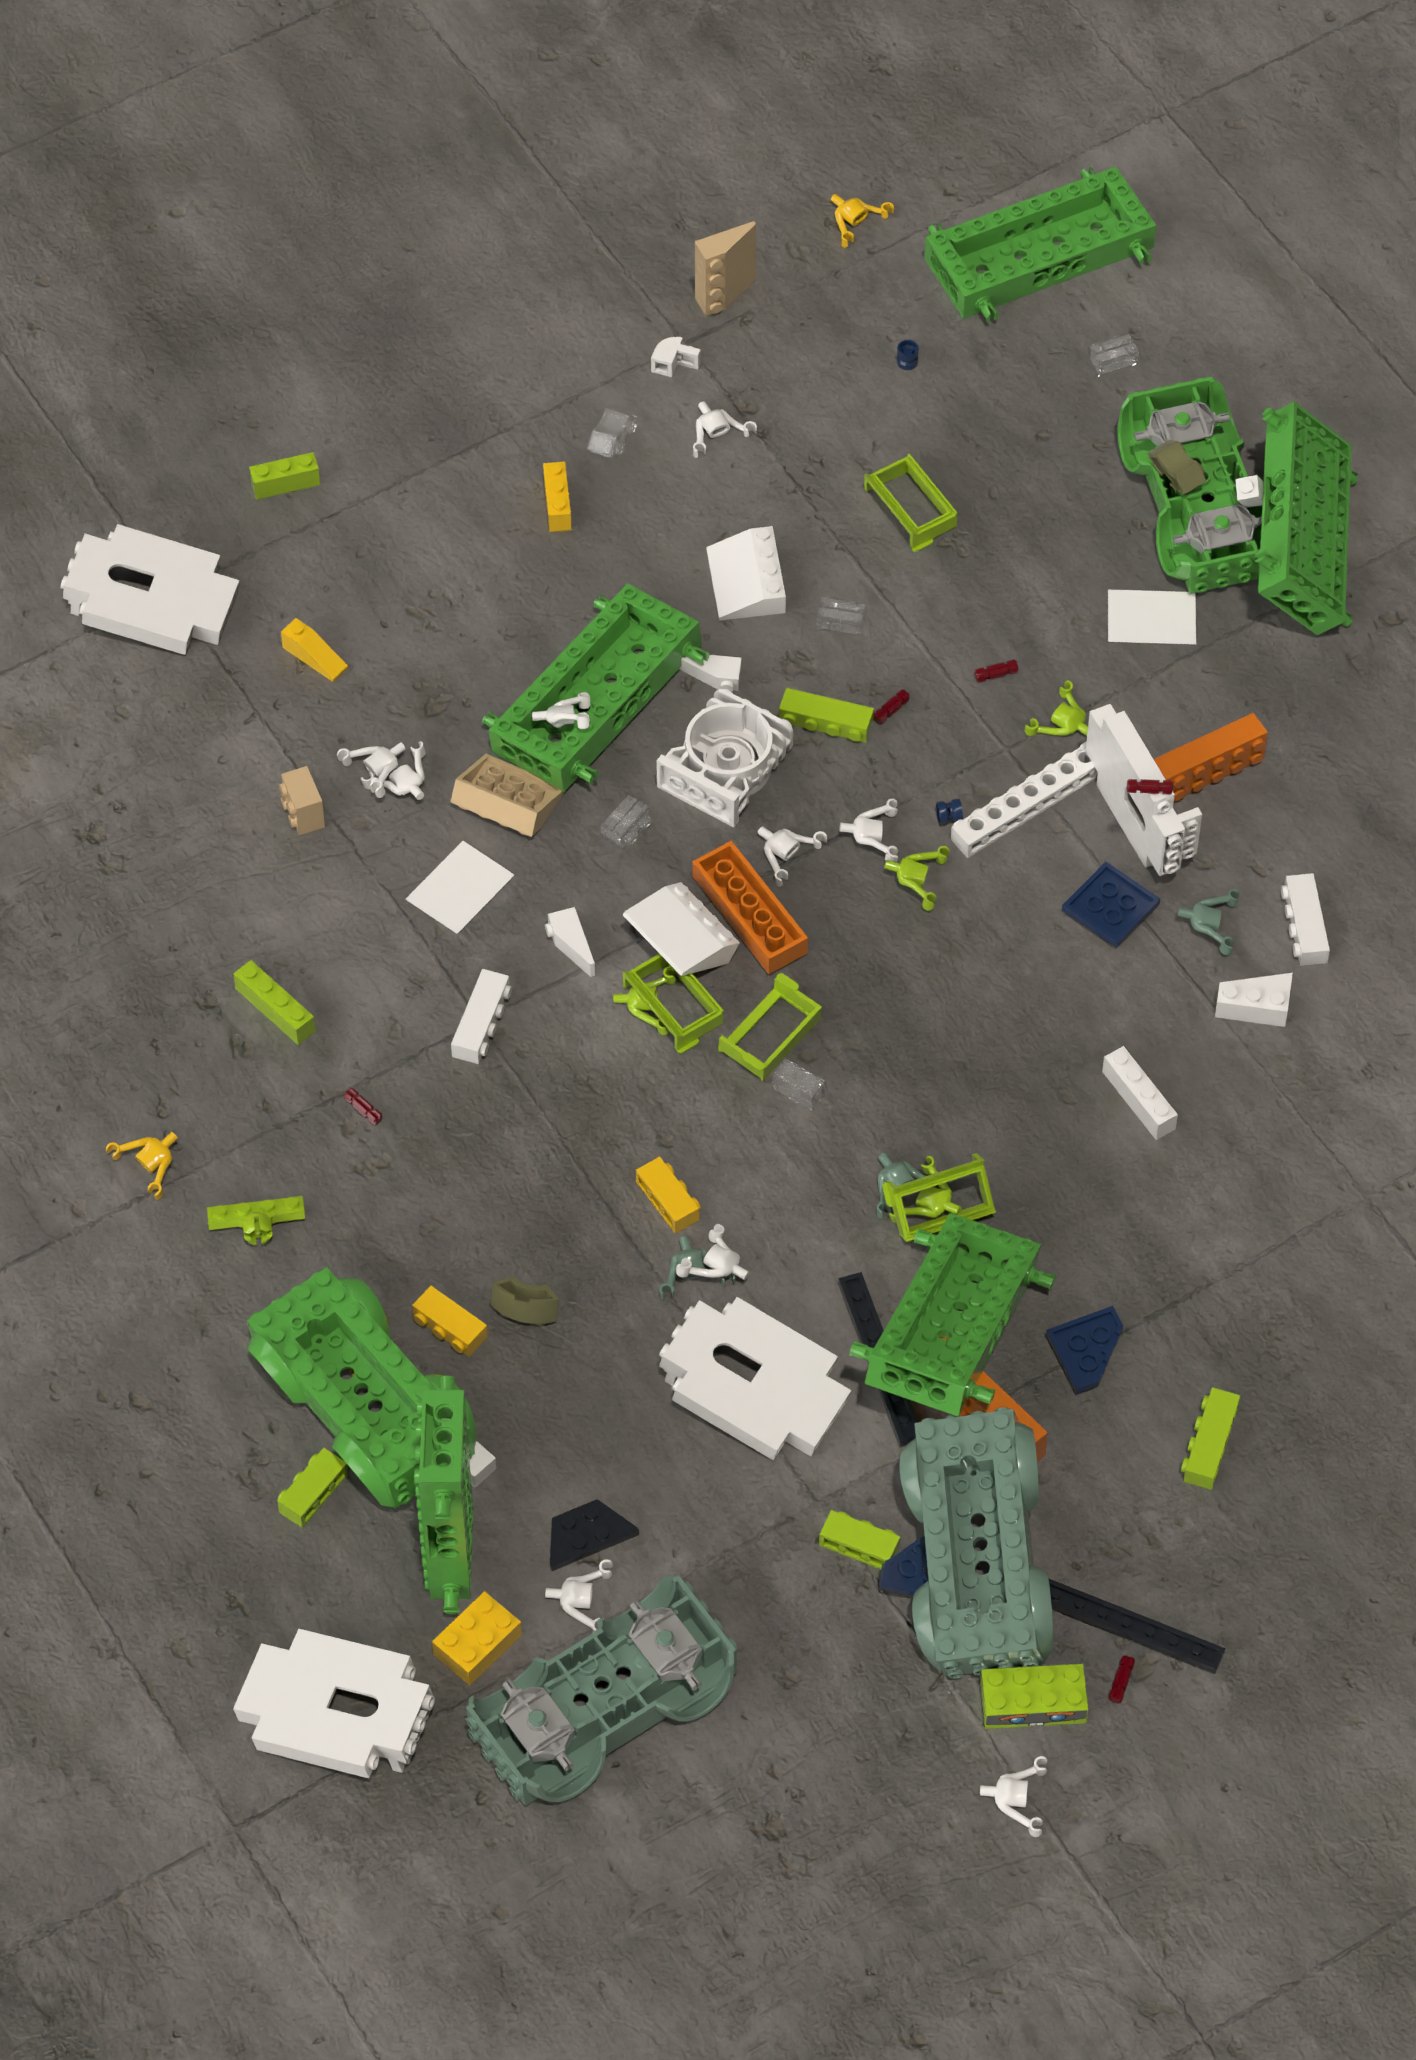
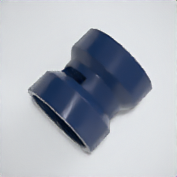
M913 340L901 341L897 346V365L903 370H912L918 365L919 346Z
M953 799L948 803L944 801L936 802V814L940 825L947 824L948 821L952 820L954 822L960 819L963 820L960 799Z

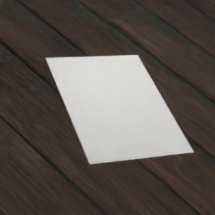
M1108 589V642L1196 644L1195 593Z
M462 841L405 900L458 934L514 874Z

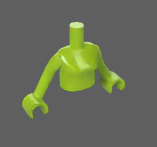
M1067 680L1064 682L1066 689L1059 687L1060 696L1066 698L1070 706L1063 702L1051 717V721L1060 728L1038 726V721L1032 718L1030 719L1031 727L1025 725L1026 735L1035 736L1037 733L1065 736L1073 734L1078 730L1087 736L1088 726L1084 724L1086 713L1078 706L1072 696L1073 684L1071 681Z
M940 846L935 852L912 854L903 858L900 863L886 860L884 869L897 872L898 882L901 885L910 887L924 898L922 902L923 908L931 911L935 906L934 902L937 897L933 892L927 893L922 889L929 866L916 861L935 859L939 864H945L948 859L949 848Z
M668 966L663 970V977L645 984L658 999L657 986L664 983L674 984L676 979L673 975H676L677 972L672 966ZM633 987L630 988L628 994L613 995L614 1003H627L630 1013L655 1026L660 1035L665 1036L669 1033L667 1027H663L665 1025L660 1019L657 1020L642 1012L645 1010L652 1011V1009Z
M927 1156L925 1159L930 1165L925 1166L921 1164L923 1173L928 1175L938 1173L933 1157ZM945 1182L938 1185L941 1189L933 1186L921 1190L916 1199L917 1207L904 1208L906 1215H923L936 1218L945 1210L959 1215L962 1207L950 1202L952 1191ZM889 1213L891 1221L896 1223L895 1215Z

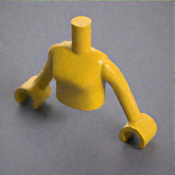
M837 194L831 197V201L838 206L835 211V218L842 234L841 246L844 248L848 247V241L854 242V234L847 231L844 220L856 226L868 216V211L881 214V217L884 219L888 218V212L894 213V205L890 202H885L881 208L868 205L858 198H850L844 201Z
M171 1132L162 1141L157 1138L145 1137L121 1145L112 1142L106 1146V1152L109 1154L112 1150H117L112 1158L118 1160L122 1152L144 1146L135 1155V1158L151 1174L159 1167L154 1182L148 1186L149 1193L159 1189L154 1195V1198L159 1200L164 1194L161 1187L163 1176L173 1159L168 1147L178 1137Z

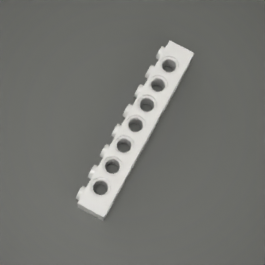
M1086 742L1081 744L1075 751L1066 753L1054 764H1048L1038 774L1029 776L1025 782L1011 787L1004 795L995 797L983 808L974 810L970 816L956 821L951 827V841L969 858L1096 779L1098 772L1086 753Z

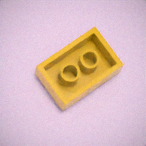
M484 1591L432 1641L433 1655L470 1686L522 1636L521 1621Z

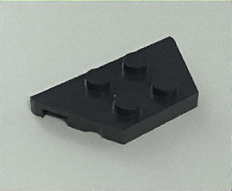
M598 1499L552 1518L550 1569L555 1571L639 1535V1529Z

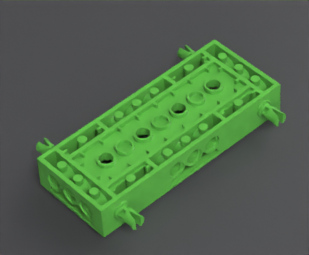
M1089 166L1088 172L1085 169L1080 172V176L1083 178L1081 180L943 230L940 223H937V229L931 225L928 228V232L931 235L925 237L924 260L961 317L965 319L982 312L986 321L990 322L991 317L994 320L999 317V313L995 309L997 306L1135 255L1141 265H1143L1144 259L1149 263L1152 260V255L1148 250L1154 248L1156 224L1118 168L1113 167L1095 174L1092 167ZM1092 228H1100L1097 231L1091 230ZM1054 242H1062L1060 245L1053 244ZM1023 256L1022 259H1016L1015 257ZM979 270H985V272L982 274L977 273V271Z
M1295 401L1277 411L1269 407L1262 413L1265 416L1262 420L1267 422L1261 546L1260 550L1255 554V557L1258 558L1255 562L1260 564L1258 593L1307 629L1319 635L1340 624L1347 627L1353 622V619L1350 618L1353 615L1345 610L1350 486L1356 484L1358 481L1356 476L1359 474L1351 469L1352 445Z
M628 583L612 600L600 594V600L595 599L593 606L601 610V612L501 717L488 711L489 717L484 715L482 720L484 725L490 727L489 736L492 753L540 778L562 792H565L578 777L590 784H593V778L595 780L598 779L599 771L592 769L589 765L680 669L682 658L689 657L702 666L704 665L703 660L708 661L709 652L699 648L702 645L699 621ZM637 649L644 650L642 653H633ZM610 678L616 679L615 682H611V683L605 682L606 680H608V679H610ZM582 692L590 695V707L585 712L589 715L590 722L589 727L586 729L578 728L577 720H575V724H567L561 728L553 726L547 720L533 721L532 712L547 711L549 707L559 701L577 697ZM573 704L574 713H581L578 712V710L581 709L579 708V704ZM554 737L561 738L560 741H550Z
M950 1213L938 1235L918 1228L913 1242L931 1247L876 1346L871 1348L854 1340L849 1356L868 1360L869 1365L865 1384L958 1417L969 1398L973 1397L988 1405L991 1404L995 1395V1389L976 1385L982 1371L1028 1285L1036 1283L1051 1290L1056 1275L1036 1269L1041 1244Z
M453 1376L440 1377V1390H423L422 1400H417L418 1422L416 1423V1438H420L421 1442L420 1445L415 1447V1461H420V1467L415 1468L414 1471L425 1590L430 1591V1599H444L443 1609L446 1614H457L459 1612V1599H471L474 1510L464 1390H455L456 1381Z

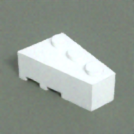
M1293 973L1220 982L1215 1017L1285 1027Z

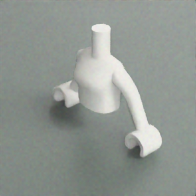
M705 401L700 402L698 407L703 415L696 420L697 442L693 445V456L698 458V451H702L704 455L706 454V445L703 443V428L711 438H716L727 433L731 425L743 431L745 437H749V431L757 434L756 423L748 421L743 425L734 420L726 411L722 409L711 411Z
M582 692L577 697L559 701L549 707L547 711L532 712L533 721L547 720L553 726L561 728L567 724H575V720H577L578 728L586 729L589 727V715L585 712L575 714L573 704L578 703L579 708L582 709L589 708L590 695Z
M419 741L420 748L414 749L412 746L410 747L415 761L416 772L409 765H402L390 774V781L385 780L383 782V786L393 793L405 795L411 792L417 800H421L424 797V793L419 786L425 780L421 758L426 754L423 742ZM369 772L370 779L360 778L365 789H370L371 782L378 780L372 772Z
M402 742L390 750L380 746L365 747L353 751L344 748L337 752V758L339 761H342L344 766H349L352 763L353 757L372 754L363 763L366 769L372 772L374 777L378 778V780L371 782V792L375 793L376 797L382 798L385 795L383 782L388 774L397 768L398 760L396 756L405 751L406 748Z
M889 799L885 806L866 811L857 816L853 824L840 822L839 832L853 833L857 843L870 845L885 852V861L897 862V847H887L881 843L882 821L869 818L883 813L889 817L896 816L898 802L895 799Z
M763 826L758 830V834L767 840L764 852L775 873L774 883L778 887L783 885L780 878L788 880V872L780 869L774 855L787 861L798 851L800 842L813 844L816 849L821 848L820 841L827 843V835L821 831L816 832L813 838L795 834L788 829L779 830L774 834Z
M716 1224L714 1229L709 1231V1240L717 1244L711 1247L703 1261L705 1265L713 1270L691 1267L692 1262L688 1258H683L681 1264H677L676 1274L680 1277H687L689 1274L719 1278L733 1273L746 1280L749 1271L739 1266V1254L732 1251L723 1241L724 1227L720 1224Z
M608 1559L601 1561L599 1570L590 1574L567 1578L561 1589L546 1588L545 1598L560 1599V1605L567 1614L592 1628L593 1633L598 1630V1619L600 1618L592 1620L575 1608L590 1609L593 1583L587 1582L600 1577L609 1579L612 1576V1572L603 1569L612 1568V1561Z
M1043 1756L1037 1757L1034 1761V1766L1029 1769L1001 1775L996 1786H980V1796L995 1797V1803L998 1808L1006 1815L1028 1827L1029 1833L1033 1837H1039L1042 1834L1041 1829L1033 1828V1826H1041L1043 1824L1042 1819L1035 1817L1030 1820L1011 1808V1806L1026 1807L1028 1781H1023L1022 1779L1034 1774L1044 1776L1047 1773L1046 1768L1038 1767V1765H1046L1048 1763L1047 1758Z

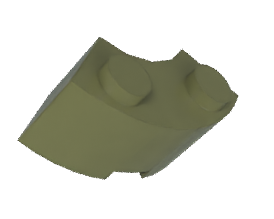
M1168 440L1147 453L1161 476L1166 475L1172 481L1170 486L1182 494H1186L1206 482L1203 467L1186 454L1185 448L1179 441Z
M515 1276L493 1282L491 1306L501 1316L538 1326L557 1321L559 1298L548 1285H529L521 1282Z

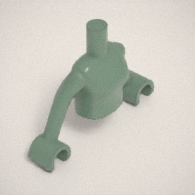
M1231 889L1227 895L1199 901L1193 906L1192 910L1179 907L1177 916L1191 919V925L1194 930L1206 933L1221 943L1219 947L1220 952L1224 955H1230L1233 950L1231 947L1234 943L1231 937H1223L1217 933L1221 920V910L1208 906L1226 903L1229 907H1236L1239 902L1237 899L1239 891Z
M886 1153L878 1156V1159L885 1167L878 1174L880 1203L877 1205V1217L879 1219L883 1218L882 1210L891 1213V1207L886 1204L882 1189L884 1182L892 1181L898 1186L913 1181L914 1178L925 1177L924 1174L917 1171L906 1161L893 1163Z
M688 1236L679 1238L682 1251L672 1256L667 1283L662 1284L659 1288L661 1300H664V1292H669L672 1298L674 1297L673 1285L677 1276L676 1267L677 1264H681L683 1258H688L692 1262L691 1267L706 1269L703 1261L707 1252L704 1249L691 1248ZM733 1273L726 1277H719L722 1286H725V1279L728 1278L735 1284V1274ZM689 1274L687 1277H682V1279L691 1280L702 1276Z

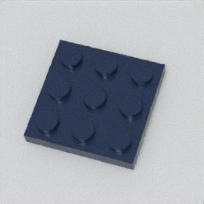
M1105 861L1062 905V911L1117 948L1160 904V898Z

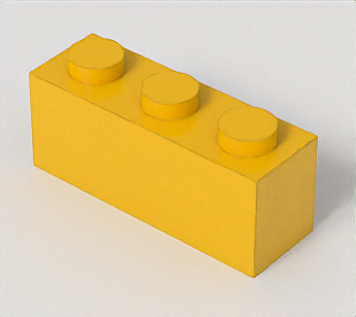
M565 461L543 463L549 532L571 530V510Z
M659 1156L636 1169V1183L675 1234L699 1221V1210H701L699 1202L695 1197H690L687 1193L686 1185L682 1180H677L674 1176V1170L669 1163H665Z
M430 1286L412 1305L415 1322L422 1327L426 1326L432 1330V1333L438 1339H444L449 1342L458 1353L463 1352L470 1357L488 1337L487 1325L433 1286Z

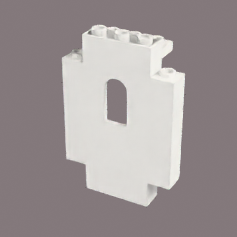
M117 524L114 532H110L108 540L84 534L82 542H77L74 552L76 557L75 559H70L67 569L69 574L63 577L60 588L64 589L63 599H67L68 604H71L70 614L76 616L82 614V624L184 655L192 638L215 645L219 644L239 586V580L217 574L220 555ZM120 566L154 576L148 592L115 582L109 577L108 573L112 568Z
M1111 704L1090 711L1086 753L1098 772L1096 785L1144 867L1154 866L1159 876L1176 872L1181 867L1182 859H1189L1197 854L1202 820L1200 809L1197 807L1177 815L1173 809L1175 795L1173 791L1171 794H1162L1160 791L1159 794L1140 793V791L1128 793V779H1137L1139 782L1140 779L1160 780V782L1166 779L1125 711L1116 714Z
M736 1297L732 1304L728 1302L722 1313L700 1300L695 1308L690 1306L684 1316L685 1323L683 1326L678 1324L671 1336L674 1338L670 1345L666 1343L659 1354L662 1357L659 1366L667 1372L665 1382L673 1386L672 1390L675 1391L672 1400L773 1461L785 1442L812 1456L846 1404L851 1393L850 1389L828 1377L835 1366L838 1356ZM721 1345L730 1346L762 1366L753 1380L749 1382L717 1363L713 1357L714 1349Z
M298 1628L289 1650L261 1643L233 1710L238 1721L257 1725L252 1740L259 1751L370 1778L372 1770H375L378 1766L379 1756L389 1760L393 1771L403 1772L405 1765L409 1764L415 1752L417 1742L425 1728L426 1720L434 1706L435 1697L428 1684L413 1681L416 1668L410 1656ZM336 1689L370 1696L379 1703L377 1711L368 1717L329 1709V1705Z

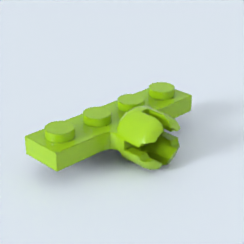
M303 1196L207 1207L209 1230L242 1227L245 1240L253 1245H257V1238H261L262 1245L271 1239L273 1223L305 1219Z

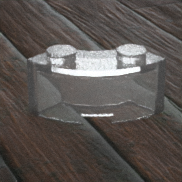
M606 408L600 423L592 431L587 450L608 458L620 455L629 434H633L635 431L636 416L613 408Z

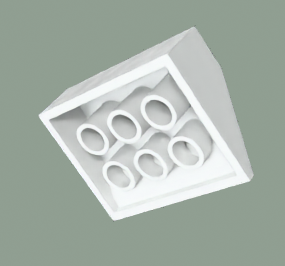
M773 526L751 528L706 547L719 621L786 612V595Z
M681 882L661 888L623 913V916L681 976L728 964L740 943L718 921L717 917L712 915L703 903L689 891L688 887Z

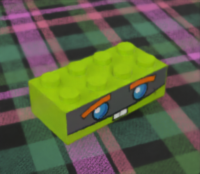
M1083 1664L982 1669L980 1685L985 1729L1082 1724L1087 1722L1088 1704Z

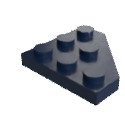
M1113 1306L1046 1330V1336L1076 1394L1099 1386L1122 1333L1123 1324Z
M925 1536L882 1564L880 1589L914 1596L915 1591L929 1581Z

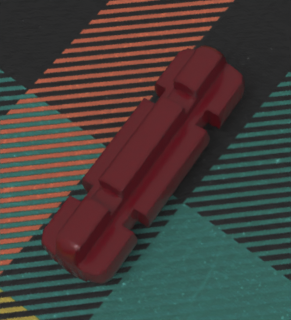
M1013 659L1006 661V664L1001 662L986 666V669L984 667L975 669L974 675L977 682L985 681L986 678L993 679L1007 675V672L1009 674L1018 672V664Z
M904 689L898 691L896 696L891 697L881 708L874 712V720L878 724H882L887 720L886 717H890L902 707L901 704L904 705L909 701V693Z
M1128 779L1127 792L1137 793V791H1140V793L1159 794L1160 791L1162 794H1171L1173 782L1171 780L1160 782V780L1140 779L1139 782L1137 779Z
M354 1088L346 1091L344 1099L349 1104H353V1107L365 1118H368L369 1122L377 1125L382 1121V1113L377 1109H373L374 1106L362 1095L358 1096L359 1093Z
M1124 1655L1121 1658L1120 1666L1109 1694V1700L1112 1702L1121 1703L1123 1700L1124 1692L1134 1667L1135 1659L1133 1657Z

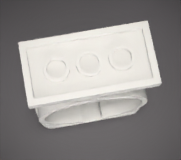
M717 689L714 693V698L708 700L706 708L702 709L690 721L683 746L671 748L666 756L661 754L657 759V787L734 828L739 822V814L749 803V796L759 791L766 784L772 769H776L778 761H782L786 756V752L792 749V725L789 721L778 718L768 710L753 705L749 700L734 695L728 689ZM754 751L756 752L758 757L757 761H754Z

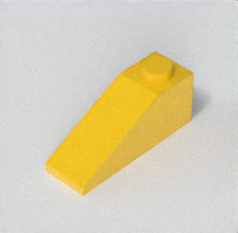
M295 618L281 631L282 647L330 681L334 682L348 669V665L312 628L299 619Z

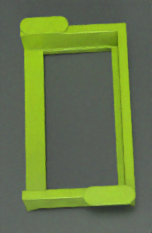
M910 454L872 474H865L864 490L867 492L874 489L908 531L912 551L918 552L932 545L933 538L957 527V511ZM909 473L942 515L918 527L885 487L884 483Z
M659 953L634 969L623 971V987L626 989L632 986L673 1034L675 1037L674 1048L678 1053L682 1054L698 1045L699 1037L723 1024L724 1010L692 973L681 976L677 972L678 978L709 1013L682 1028L641 980L666 966H671Z
M779 973L774 979V989L728 1038H725L723 1035L719 1038L718 1052H724L760 1077L761 1081H764L821 1019L822 1006L798 990V983L785 974ZM782 998L807 1015V1017L763 1063L738 1047L737 1044L774 1004Z
M974 1153L972 1154L973 1161L898 1186L892 1181L884 1182L882 1189L885 1201L889 1207H893L899 1235L908 1242L914 1240L918 1228L931 1233L938 1232L949 1216L948 1214L909 1227L901 1197L973 1173H977L983 1203L963 1209L959 1215L975 1220L996 1213L983 1158Z

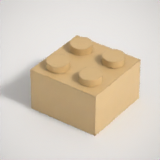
M305 766L281 774L282 783L279 784V789L282 797L280 800L284 811L288 810L290 813L288 820L291 828H296L299 836L325 828L322 799L308 767Z

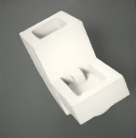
M682 337L666 338L656 346L653 352L651 372L672 377L677 364L698 370L701 364V349L683 345Z

